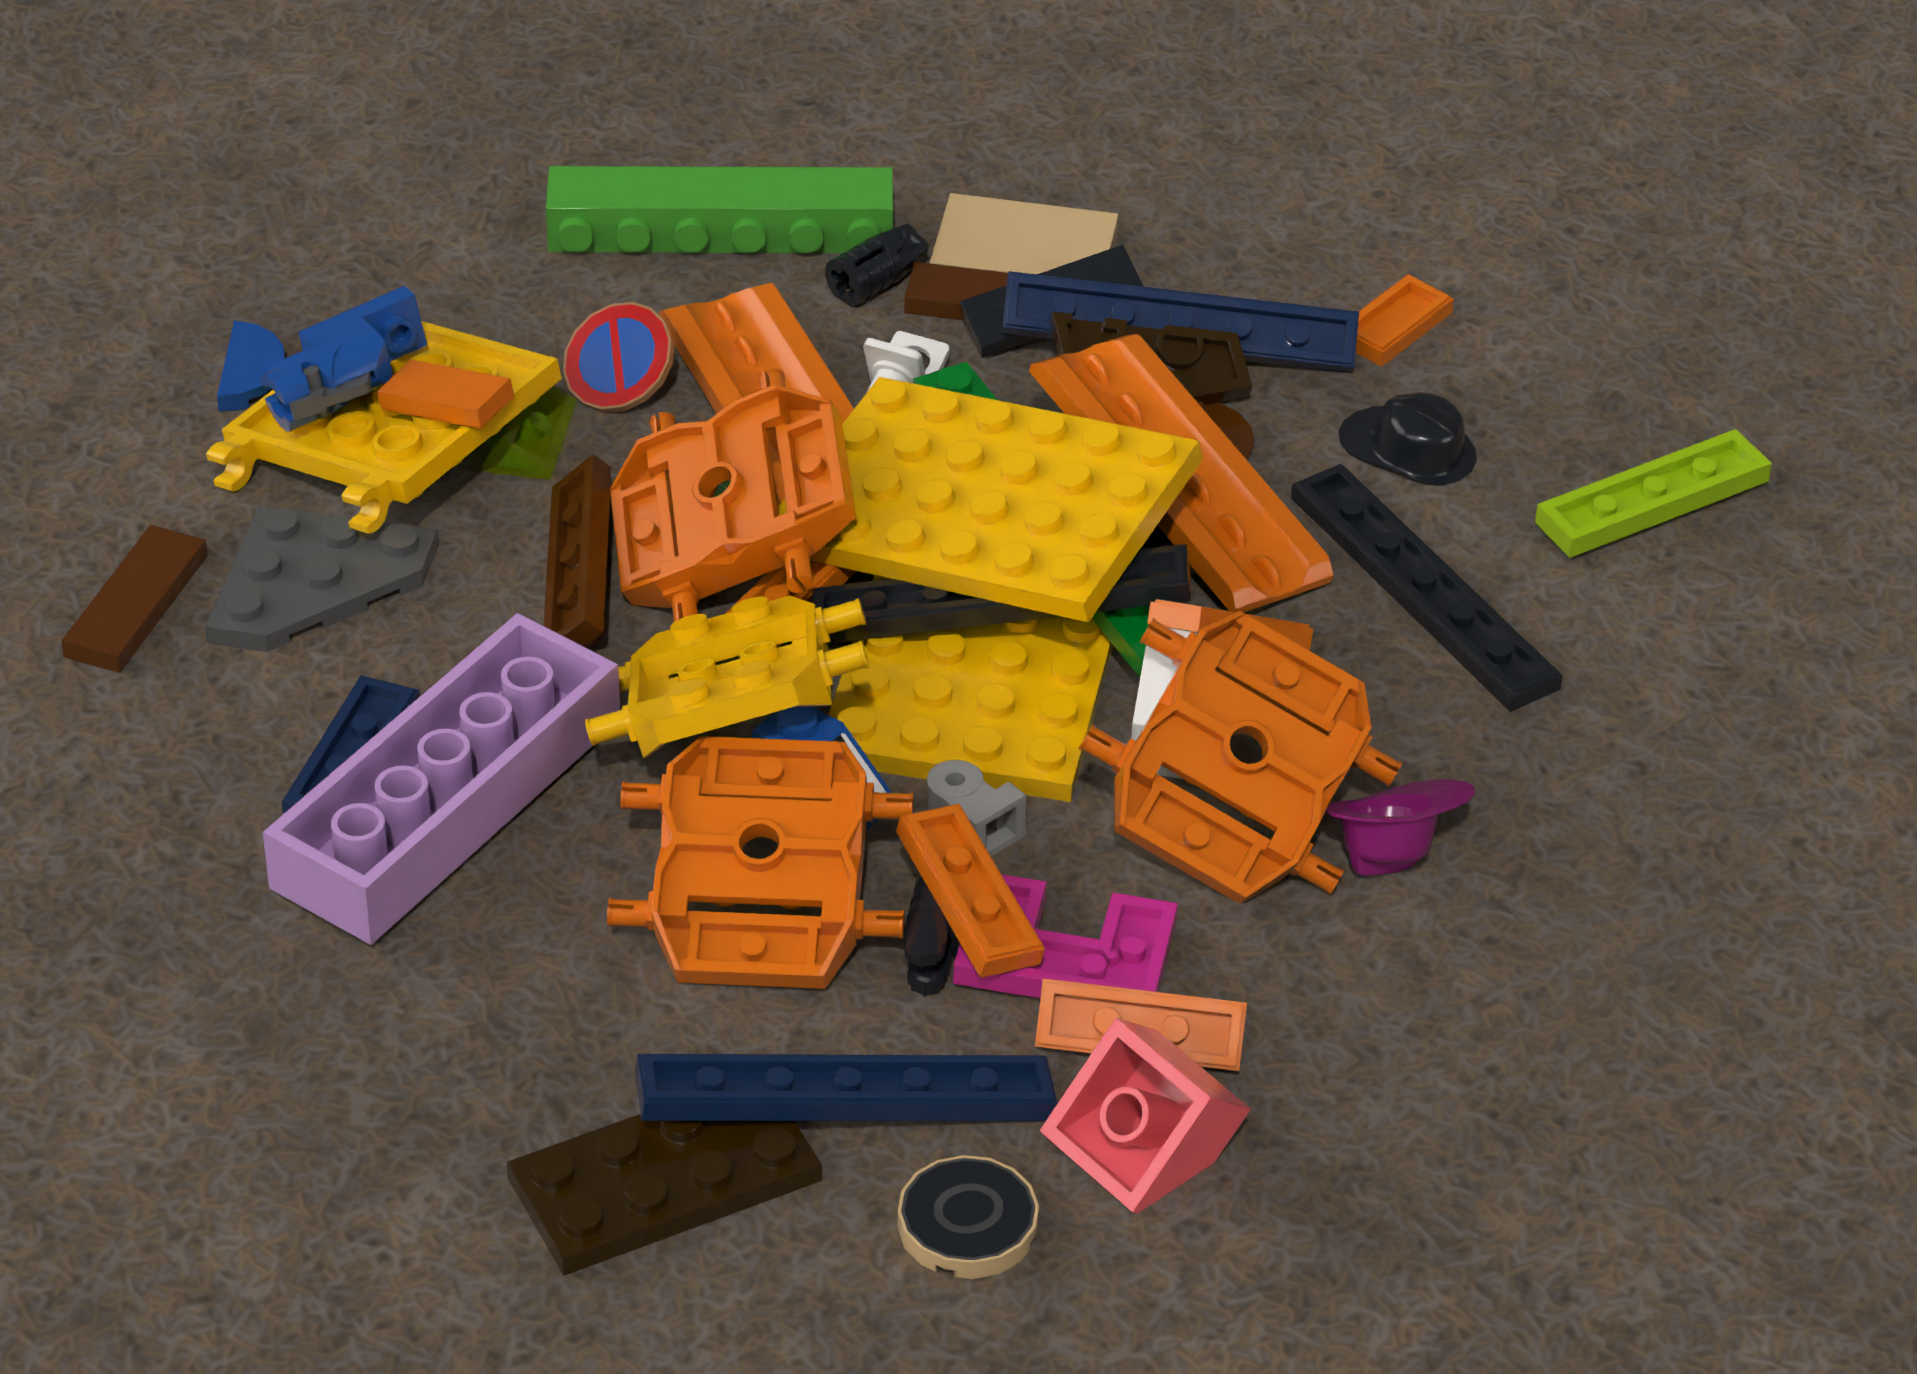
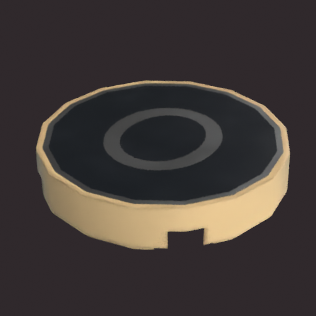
M968 1155L936 1160L915 1172L901 1190L897 1211V1228L905 1250L921 1266L937 1272V1266L946 1270H954L955 1278L977 1279L998 1275L1021 1262L1030 1251L1031 1241L1037 1234L1039 1220V1204L1032 1185L1016 1169L992 1158Z

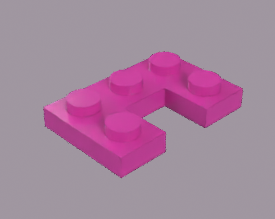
M1001 874L1045 948L1041 964L980 978L960 944L953 966V984L1041 998L1043 978L1159 992L1177 922L1178 903L1112 892L1100 939L1038 929L1046 902L1047 882Z

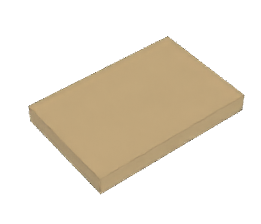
M950 193L930 264L1005 273L1012 271L1039 274L1113 248L1118 231L1119 214Z

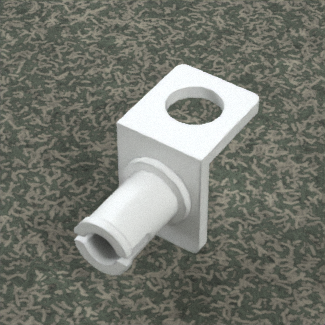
M897 331L890 343L867 338L863 349L871 381L868 390L879 377L913 383V378L943 369L950 355L949 345L903 331ZM920 352L925 353L930 358V363L926 370L924 369Z

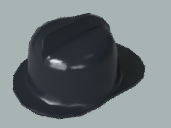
M1415 392L1397 395L1390 398L1384 406H1372L1356 411L1343 421L1338 430L1340 444L1349 455L1363 462L1396 472L1405 478L1424 485L1444 486L1458 482L1472 472L1477 462L1476 449L1465 434L1461 413L1453 403L1433 393Z

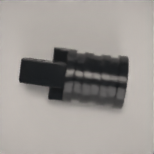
M910 224L901 225L872 236L840 256L828 261L825 267L827 284L835 297L850 307H855L876 293L885 290L888 286L900 281L913 269L914 262H922L925 259L930 246Z

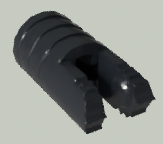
M920 876L915 883L904 926L903 941L905 943V959L907 958L909 963V971H907L908 985L911 986V991H915L925 997L939 994L940 990L945 987L944 983L947 982L953 956L957 954L960 942L922 876Z

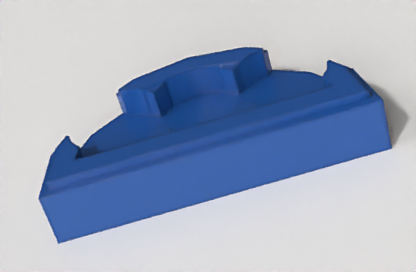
M234 320L217 393L219 412L246 409L249 407V400L262 396L269 390L270 392L273 390L271 387L265 388L260 383L262 374L270 371L276 363L285 359L284 346L273 332L257 324Z

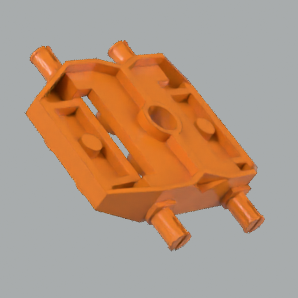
M768 368L769 376L764 370L759 374L758 379L761 390L732 401L708 421L676 424L675 416L668 412H660V420L656 415L650 418L649 423L652 434L636 441L610 487L621 593L633 606L672 608L673 620L675 622L683 617L698 614L697 603L699 599L785 566L788 590L794 593H803V585L807 590L813 587L814 580L810 566L811 555L819 552L856 518L841 413L830 399L785 387L784 372L778 368ZM773 428L776 429L787 513L779 515V506L776 501L772 472L773 460L770 456L767 431ZM731 480L728 488L723 493L713 497L719 484Z
M1238 611L1201 628L1197 635L1190 632L1187 638L1153 618L1139 643H1143L1173 660L1172 664L1177 668L1136 741L1130 738L1127 744H1124L1092 724L1078 748L1113 767L1111 771L1117 773L1114 778V832L1240 904L1282 880L1288 874L1292 876L1297 874L1330 895L1339 882L1344 870L1337 868L1310 852L1314 845L1310 843V840L1331 798L1349 768L1354 769L1357 767L1389 787L1402 765L1401 761L1398 762L1369 745L1372 736L1368 734L1372 726L1365 683L1242 611ZM1237 734L1252 736L1262 748L1261 761L1253 764L1239 761L1231 751L1230 738ZM1160 766L1182 777L1187 783L1201 788L1232 806L1244 816L1254 819L1275 831L1271 840L1156 774Z
M700 736L667 764L666 775L662 774L661 784L622 782L621 810H660L662 813L661 848L655 868L653 891H649L648 900L609 898L607 925L608 927H647L648 931H654L655 937L677 983L826 989L855 948L857 939H863V936L904 938L905 910L865 909L864 900H860L867 822H873V819L899 820L900 816L912 814L914 812V793L875 792L874 783H867L865 770L845 742ZM758 837L770 838L778 844L777 850L772 855L762 859L750 858L742 851L748 841ZM689 902H707L723 907L734 904L779 905L786 909H798L803 906L822 907L821 916L688 911Z

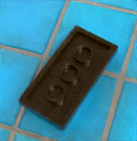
M641 1114L507 1161V1176L561 1273L565 1276L821 1182L822 1164L795 1121H642Z

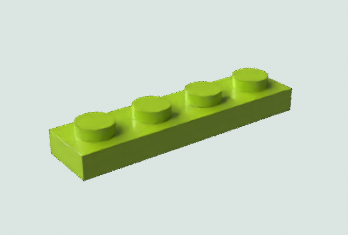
M1737 429L1541 502L1537 504L1535 523L1571 558L1769 482L1772 463Z

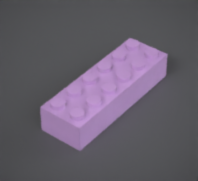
M519 613L515 614L263 831L269 889L372 945L592 747L587 734L585 719L620 710L618 664Z

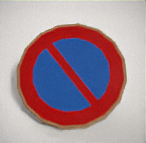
M635 302L610 304L590 314L574 330L564 352L563 374L569 391L584 406L603 413L627 411L647 401L663 385L673 365L675 342L669 325L651 307Z

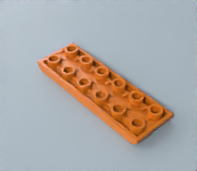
M772 282L747 288L715 301L684 304L659 312V315L669 325L676 349L716 414L732 401L761 390L758 379L759 374L764 370L769 376L768 368H778L784 372L785 387L830 399L841 413L842 424L854 410L852 404ZM773 428L767 431L770 456L773 460L772 472L776 501L779 506L784 500L785 495L776 429Z
M1125 335L1095 344L1080 352L1062 354L1031 364L1029 372L1064 414L1199 440L1203 461L1157 525L1174 545L1187 544L1190 565L1229 611L1247 612L1331 583L1334 575L1327 553L1140 335Z

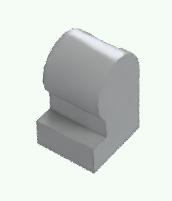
M961 760L944 761L935 765L929 771L927 776V810L960 804L990 856L1026 836V795L1013 784L1007 782L994 789L984 781L983 773L977 766Z

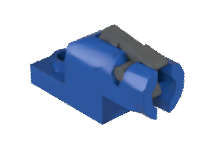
M402 286L299 331L303 351L279 361L270 371L261 375L260 383L265 388L271 387L275 394L264 399L277 423L288 432L317 419L326 418L349 402L380 389L393 377L391 361L427 346L415 294L405 286Z

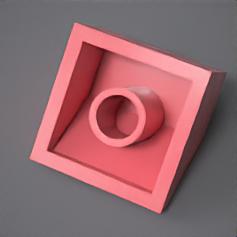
M1115 1018L1039 1131L1131 1212L1138 1214L1215 1163L1251 1108L1158 1030Z

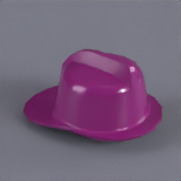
M1453 779L1413 782L1361 799L1331 803L1327 806L1326 813L1333 817L1341 818L1346 849L1350 854L1351 865L1356 873L1363 876L1397 873L1410 868L1419 859L1428 855L1438 815L1471 800L1475 796V787L1466 781Z

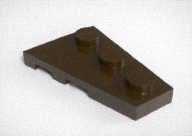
M1051 311L1049 323L1058 356L1080 352L1095 344L1125 335L1138 334L1197 402L1202 401L1203 404L1250 395L1252 383L1238 333L1166 325L1163 329L1127 325V320L1105 318L1104 322L1072 319L1073 314Z

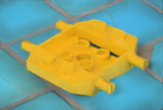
M790 595L768 601L767 597L759 596L737 603L732 607V612L708 619L705 614H693L675 621L670 626V630L656 633L631 656V661L625 662V666L618 667L619 692L629 691L628 705L622 706V710L585 719L587 734L592 746L629 735L631 742L638 740L642 756L646 758L668 742L791 707L832 705V677L869 668V661L862 640L858 643L830 651L827 642H830L831 633L859 625H866L859 598L822 609V607L816 608L814 603ZM791 641L790 645L779 648L776 646ZM736 656L740 657V659L734 661H730L720 665H715V662H719ZM678 673L677 677L671 678L670 675Z

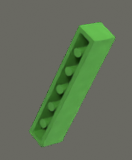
M549 166L546 199L548 252L844 253L872 236L893 229V167Z

